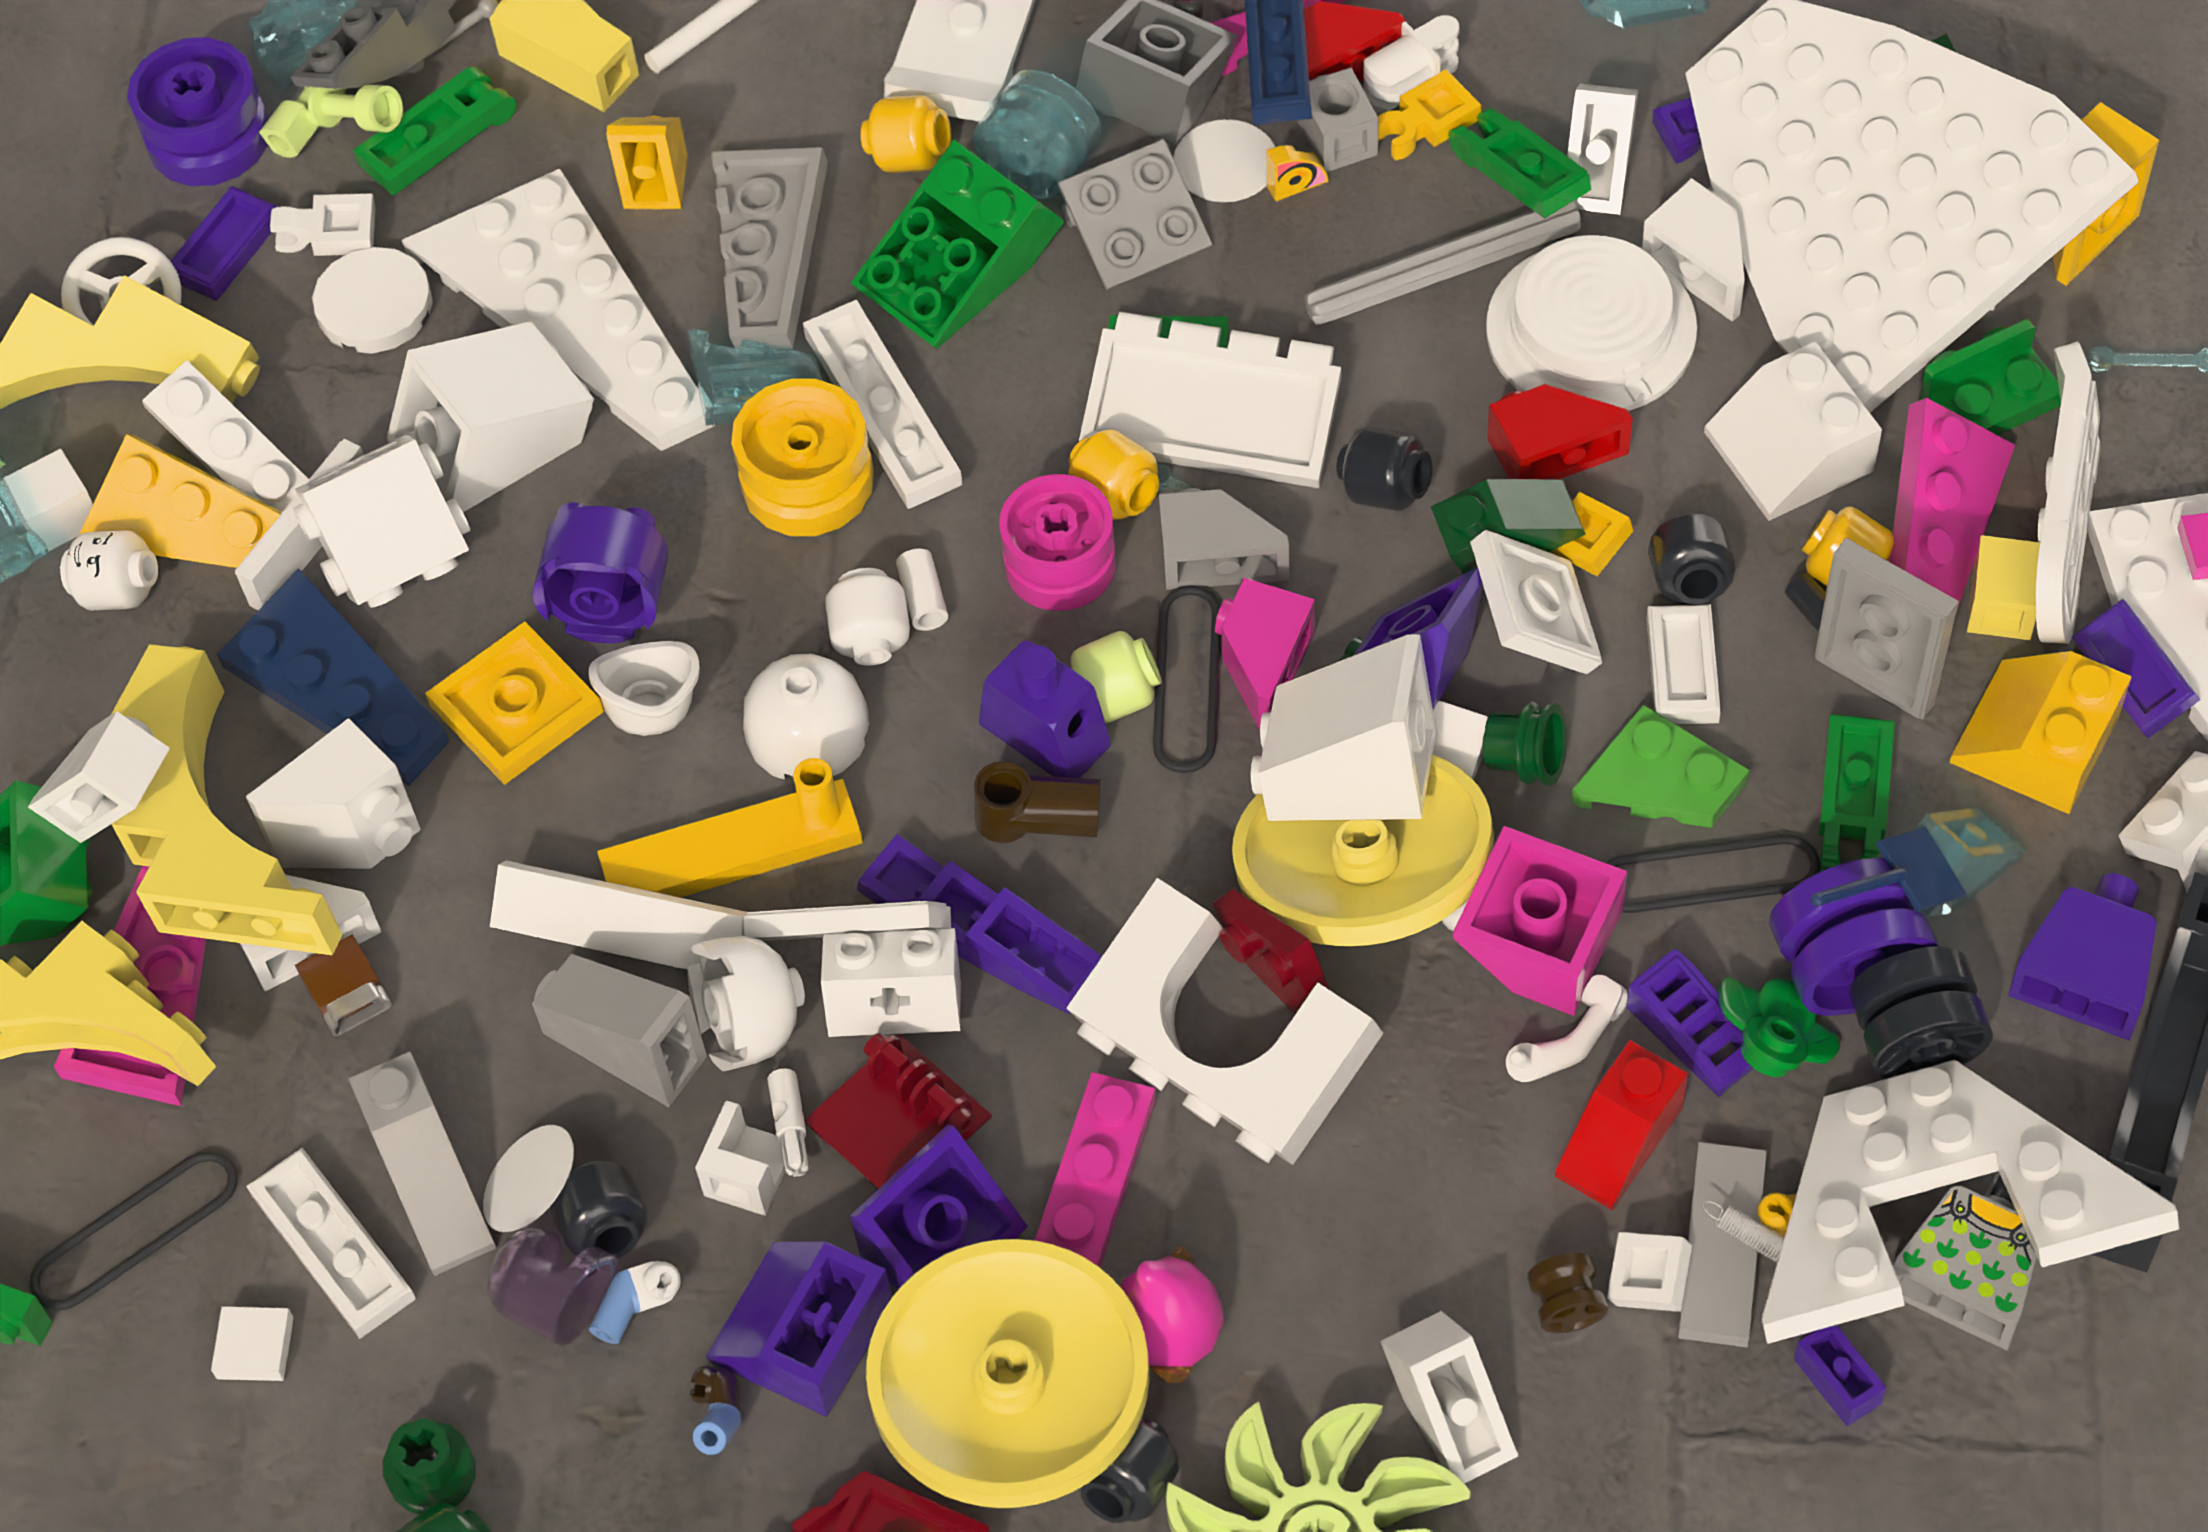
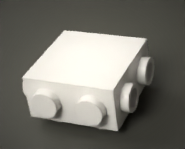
M406 435L295 488L302 504L293 507V512L307 539L311 541L317 537L319 538L329 558L320 563V566L336 596L346 592L348 598L357 605L365 601L368 602L371 608L382 605L403 593L400 584L420 574L423 575L425 580L439 577L458 566L456 556L469 551L462 536L470 531L468 522L454 498L445 502L435 481L443 476V472L435 454L427 443L418 446L415 439Z

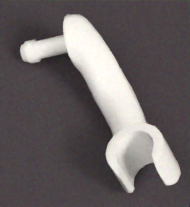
M1593 976L1581 998V1001L1590 1008L1576 1029L1566 1037L1558 1040L1515 1045L1506 1057L1508 1073L1515 1080L1530 1082L1571 1067L1584 1060L1609 1022L1615 1021L1625 1010L1628 997L1626 989L1607 976Z

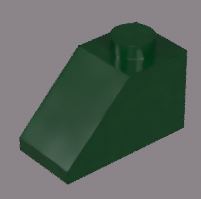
M1486 479L1431 506L1449 556L1463 574L1478 567L1470 541L1485 530L1546 552H1550L1586 535L1563 480Z

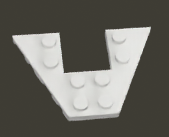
M1956 1060L1824 1096L1762 1317L1767 1343H1772L1904 1306L1900 1283L1870 1212V1206L1999 1171L2041 1267L2179 1230L2177 1209L2175 1205Z

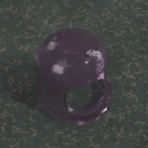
M541 1227L519 1231L504 1243L493 1260L487 1286L491 1304L499 1313L512 1322L561 1347L568 1345L582 1333L590 1319L597 1312L613 1278L618 1272V1258L593 1246L581 1252L573 1263L567 1267L561 1257V1238L555 1231ZM598 1268L594 1275L586 1277L589 1273Z

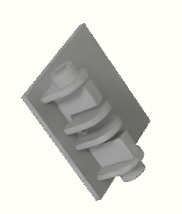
M1165 139L1058 182V186L1067 203L1061 207L1064 219L1069 227L1077 225L1106 290L1213 245Z

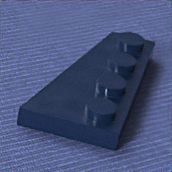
M299 568L217 654L224 669L326 734L349 718L396 765L402 783L407 786L412 784L449 743L446 731Z

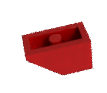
M1323 1L1305 8L1309 81L1321 75H1330L1352 68L1356 78L1361 82L1364 80V59L1402 37V23L1406 22V19L1397 12Z
M1543 384L1527 391H1513L1503 396L1499 401L1489 404L1487 440L1509 479L1560 480L1629 454L1633 418L1625 408Z
M1629 1040L1594 1090L1555 1170V1177L1613 1211L1682 1111L1688 1073Z

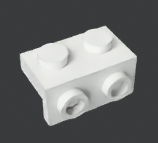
M2195 751L2119 834L2126 854L2177 869L2187 893L2195 872L2208 876V754Z

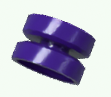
M210 37L184 38L163 45L144 58L130 77L127 94L128 102L153 166L169 180L188 186L217 185L242 175L259 161L268 147L267 142L260 134V130L269 118L259 95L260 92L246 56L230 43Z
M1884 858L1855 860L1822 871L1804 880L1786 893L1771 910L1769 927L1780 952L1788 962L1792 963L1790 976L1803 1005L1811 1013L1824 1016L1855 1013L1849 997V988L1856 977L1863 971L1883 959L1905 951L1925 947H1940L1928 920L1921 912H1916L1899 882L1817 907L1811 904L1810 898L1814 893L1890 871L1891 869Z

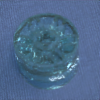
M1024 70L1013 77L998 97L996 103L991 106L975 127L973 143L977 154L985 163L1030 196L1049 199L1061 193L1058 182L1071 178L1077 171L1078 166L1083 163L1101 137V124L1091 104L1070 84L1047 72Z

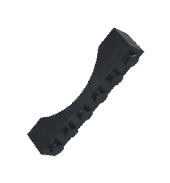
M2197 872L2194 873L2180 912L2107 1156L2108 1162L2170 1203H2172L2188 1136L2208 1069V876ZM2162 1234L2090 1255L2147 1273Z

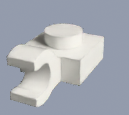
M314 195L313 209H296L292 207L272 209L270 229L271 232H276V251L285 253L297 252L305 248L309 243L312 245L314 256L347 255L353 251L372 248L375 224L373 195Z

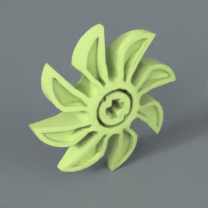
M1257 1402L1240 1416L1229 1434L1226 1444L1225 1474L1231 1497L1254 1515L1260 1516L1263 1519L1251 1521L1244 1516L1225 1512L1171 1483H1168L1166 1509L1172 1532H1381L1379 1528L1387 1527L1404 1517L1470 1499L1471 1492L1448 1469L1437 1463L1414 1457H1394L1382 1460L1367 1478L1365 1486L1360 1491L1348 1492L1342 1489L1347 1469L1382 1413V1405L1368 1403L1350 1404L1336 1408L1323 1415L1309 1428L1302 1440L1300 1454L1305 1485L1302 1487L1290 1486L1285 1482L1283 1472L1274 1458L1260 1403ZM1424 1528V1529H1412V1530H1399V1531H1396V1532H1431V1531L1428 1530V1529H1426V1528Z

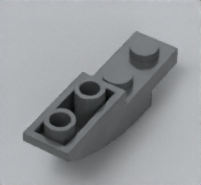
M383 0L381 7L355 6L340 17L339 24L323 42L317 44L308 52L307 59L290 77L295 86L344 89L359 88L379 83L401 74L436 50L457 29L448 12L457 0Z

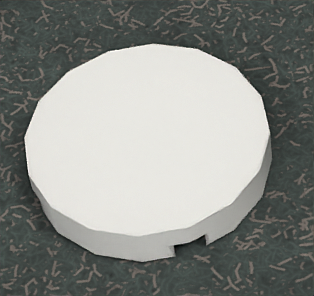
M378 247L353 251L333 262L319 277L312 297L319 327L332 343L342 348L343 343L347 346L356 347L357 352L371 354L395 349L414 338L423 327L421 321L426 316L427 311L430 315L433 305L426 272L413 257L396 249Z

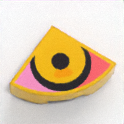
M1289 145L1266 150L1267 188L1275 202L1328 182L1327 173L1313 152L1295 151L1294 147Z

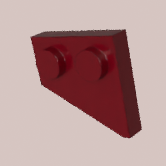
M1233 888L1213 903L1224 928L1219 932V938L1224 948L1237 962L1245 963L1295 1015L1317 983L1330 990L1309 938Z

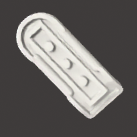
M917 0L894 64L884 79V98L923 95L931 98L938 108L944 109L947 116L979 122L993 120L1003 105L1013 76L1012 67L1036 0Z
M2079 341L2054 348L2061 408L2054 454L2049 456L2047 460L2046 507H2041L2038 519V542L2040 546L2036 578L2037 631L2039 640L2045 643L2068 644L2074 632L2080 595L2079 582L2089 520L2088 514L2091 507L2093 486L2096 483L2101 451L2098 436L2100 412L2096 381H2092L2091 371Z

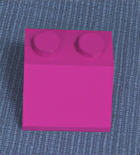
M1504 826L1454 928L1453 939L1512 993L1575 1016L1581 1003L1582 994L1598 966L1623 911L1627 871Z

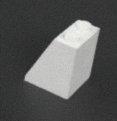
M530 321L408 350L387 441L390 443L406 435L415 439L418 446L427 443L435 454L443 472V476L435 481L445 502L454 498L462 512H465L582 443L594 398L587 386L579 381L562 360L556 348L545 339L537 327Z
M1420 634L1405 635L1276 686L1271 712H1263L1261 717L1260 737L1263 748L1262 756H1254L1251 764L1252 790L1255 795L1263 794L1268 821L1422 819L1436 726Z

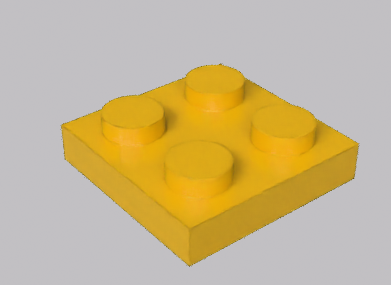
M525 621L425 693L430 707L504 785L604 712L600 698Z

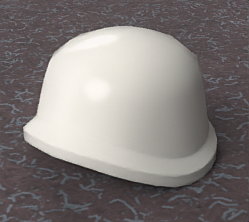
M675 641L650 642L627 646L596 658L589 666L591 685L600 695L604 710L610 720L623 731L642 736L661 734L674 729L684 720L692 701L693 688L698 681L700 673L699 659L695 650L686 643Z

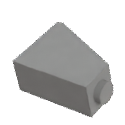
M573 954L567 958L558 971L553 970L549 972L536 990L532 1005L544 1035L667 1107H670L707 1058L690 997L679 990Z

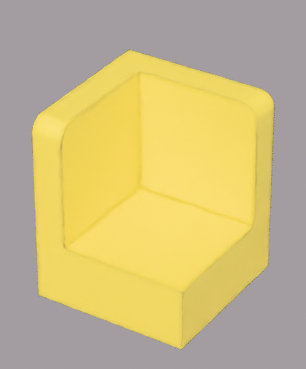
M1981 535L1972 573L1967 632L2031 640L2036 621V578L2039 542Z

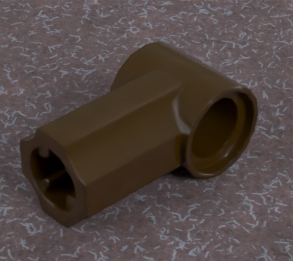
M1008 761L993 762L980 770L974 782V818L976 828L982 836L997 843L1013 842L1022 838L1025 833L1097 837L1101 779L1028 775L1026 770L1016 763ZM1005 799L1010 800L1013 803L1008 805H998L994 804L993 802L996 800Z

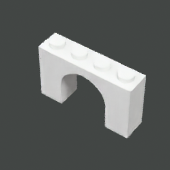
M1157 878L1066 1008L1082 1023L1077 1034L1108 1056L1116 1046L1133 1057L1135 1060L1129 1069L1158 1090L1162 1091L1167 1082H1170L1188 1094L1182 1105L1211 1126L1215 1127L1222 1117L1240 1129L1241 1132L1235 1141L1266 1163H1269L1274 1154H1277L1293 1165L1377 1044L1383 1032L1370 1016L1317 983L1277 1042L1261 1057L1247 1064L1230 1068L1209 1067L1187 1058L1179 1046L1175 1033L1174 1014L1177 1000L1184 985L1219 936V932L1224 928L1209 911Z

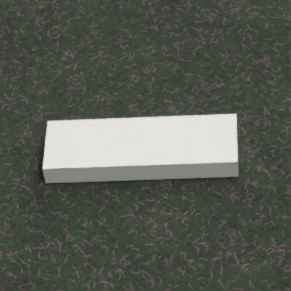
M346 439L340 441L308 482L363 456L364 453L361 446ZM298 495L294 497L235 570L249 605L257 610L272 597L298 568L302 571L322 547L318 537L311 541L307 539L295 517L292 508L302 504Z
M917 901L747 912V915L743 916L744 936L758 940L773 941L822 938L823 934L951 929V910L949 906H946V903Z
M303 1148L246 1186L253 1199L359 1339L416 1300L411 1288Z

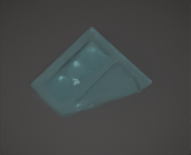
M698 329L688 330L689 351L706 426L733 423L745 402L767 386L788 379L821 380L816 355L790 349L775 350L766 344L744 339L740 344L739 350L708 343L707 331Z

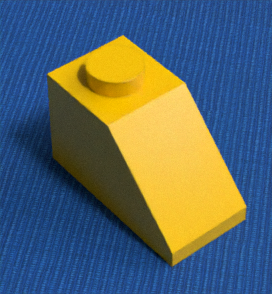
M622 117L609 124L606 136L624 209H681L687 149L680 117Z

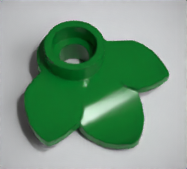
M1731 977L1724 978L1720 984L1718 994L1722 1013L1729 1021L1743 1031L1742 1055L1747 1063L1758 1072L1770 1077H1783L1790 1070L1799 1068L1804 1061L1826 1064L1832 1061L1838 1054L1840 1037L1830 1029L1814 1022L1816 1014L1809 1012L1803 1005L1793 980L1776 977L1767 981L1761 991L1752 989Z

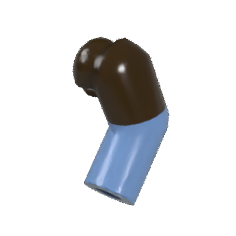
M703 1365L694 1371L691 1383H695V1386L689 1393L696 1403H708L709 1408L708 1413L693 1432V1442L701 1452L707 1455H715L724 1449L741 1426L738 1381L734 1374L724 1366H720L716 1370L710 1366Z

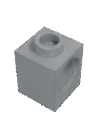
M1352 68L1312 79L1310 81L1312 119L1298 120V125L1325 171L1329 172L1377 156L1378 117Z

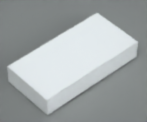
M1711 604L1648 606L1646 619L1654 712L1674 724L1719 723L1720 701Z

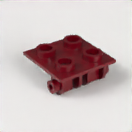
M878 1032L864 1046L863 1052L869 1057L868 1062L804 1121L810 1129L879 1189L947 1125L954 1126L966 1142L992 1118V1114L901 1034L886 1037L881 1032Z

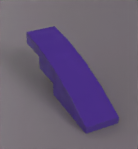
M898 834L893 837L859 878L857 883V891L876 904L917 901L946 903V906H949L951 910V928H955L957 951L960 958L1010 986L1070 1015L1072 1013L1066 1008L1102 958L1099 953L1004 887L997 894L951 860L943 867Z

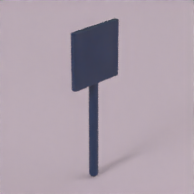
M1927 827L1879 840L1876 843L1889 865L1890 871L1814 893L1810 898V902L1818 907L1899 882L1916 912L1961 899L1967 893Z

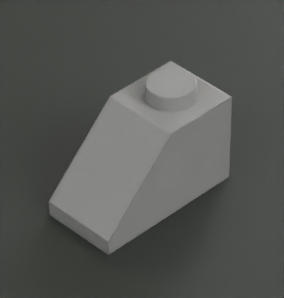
M1190 488L1178 491L1177 493L1159 494L1166 590H1174L1185 586L1212 587L1241 584L1244 578L1260 583L1290 580L1288 535L1223 490L1202 491Z

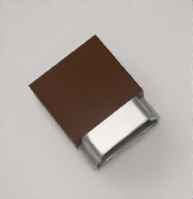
M353 934L339 941L333 955L316 953L295 964L303 984L334 1036L342 1035L383 1013L392 1006L375 971Z

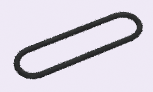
M1196 586L1179 587L1170 592L1162 601L1159 610L1157 668L1162 683L1155 687L1153 749L1155 757L1162 766L1170 771L1179 773L1195 772L1206 766L1213 758L1216 748L1220 635L1215 633V624L1220 605L1211 592ZM1186 595H1195L1205 599L1211 606L1212 611L1207 746L1205 753L1200 759L1192 763L1181 764L1167 758L1162 746L1168 612L1170 605L1176 599Z
M1775 835L1618 856L1605 862L1606 864L1618 867L1627 864L1781 844L1799 847L1807 854L1810 860V869L1807 875L1795 882L1637 903H1624L1623 913H1636L1788 893L1801 882L1819 872V857L1814 847L1806 840L1794 835Z
M212 1151L200 1152L186 1158L44 1255L35 1264L30 1275L29 1288L32 1295L37 1298L43 1307L52 1310H66L82 1303L223 1206L232 1197L237 1187V1171L234 1164L224 1155ZM209 1161L218 1163L225 1169L227 1185L216 1199L82 1291L65 1300L50 1299L42 1293L40 1277L50 1263L198 1163Z

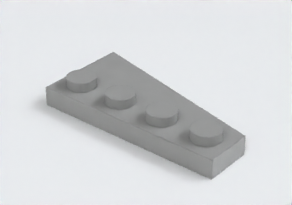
M823 148L712 152L713 169L716 173L718 188L715 189L716 203L722 234H720L721 253L725 260L726 269L724 285L730 339L736 351L793 349L828 166Z

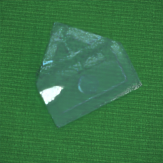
M269 0L263 13L250 18L248 27L255 41L252 46L255 56L280 90L294 84L290 76L307 59L308 52L314 46L323 42L339 24L340 17L349 9L359 6L354 0Z

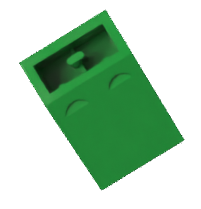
M953 140L850 284L937 349L1029 271L1065 221L956 140Z

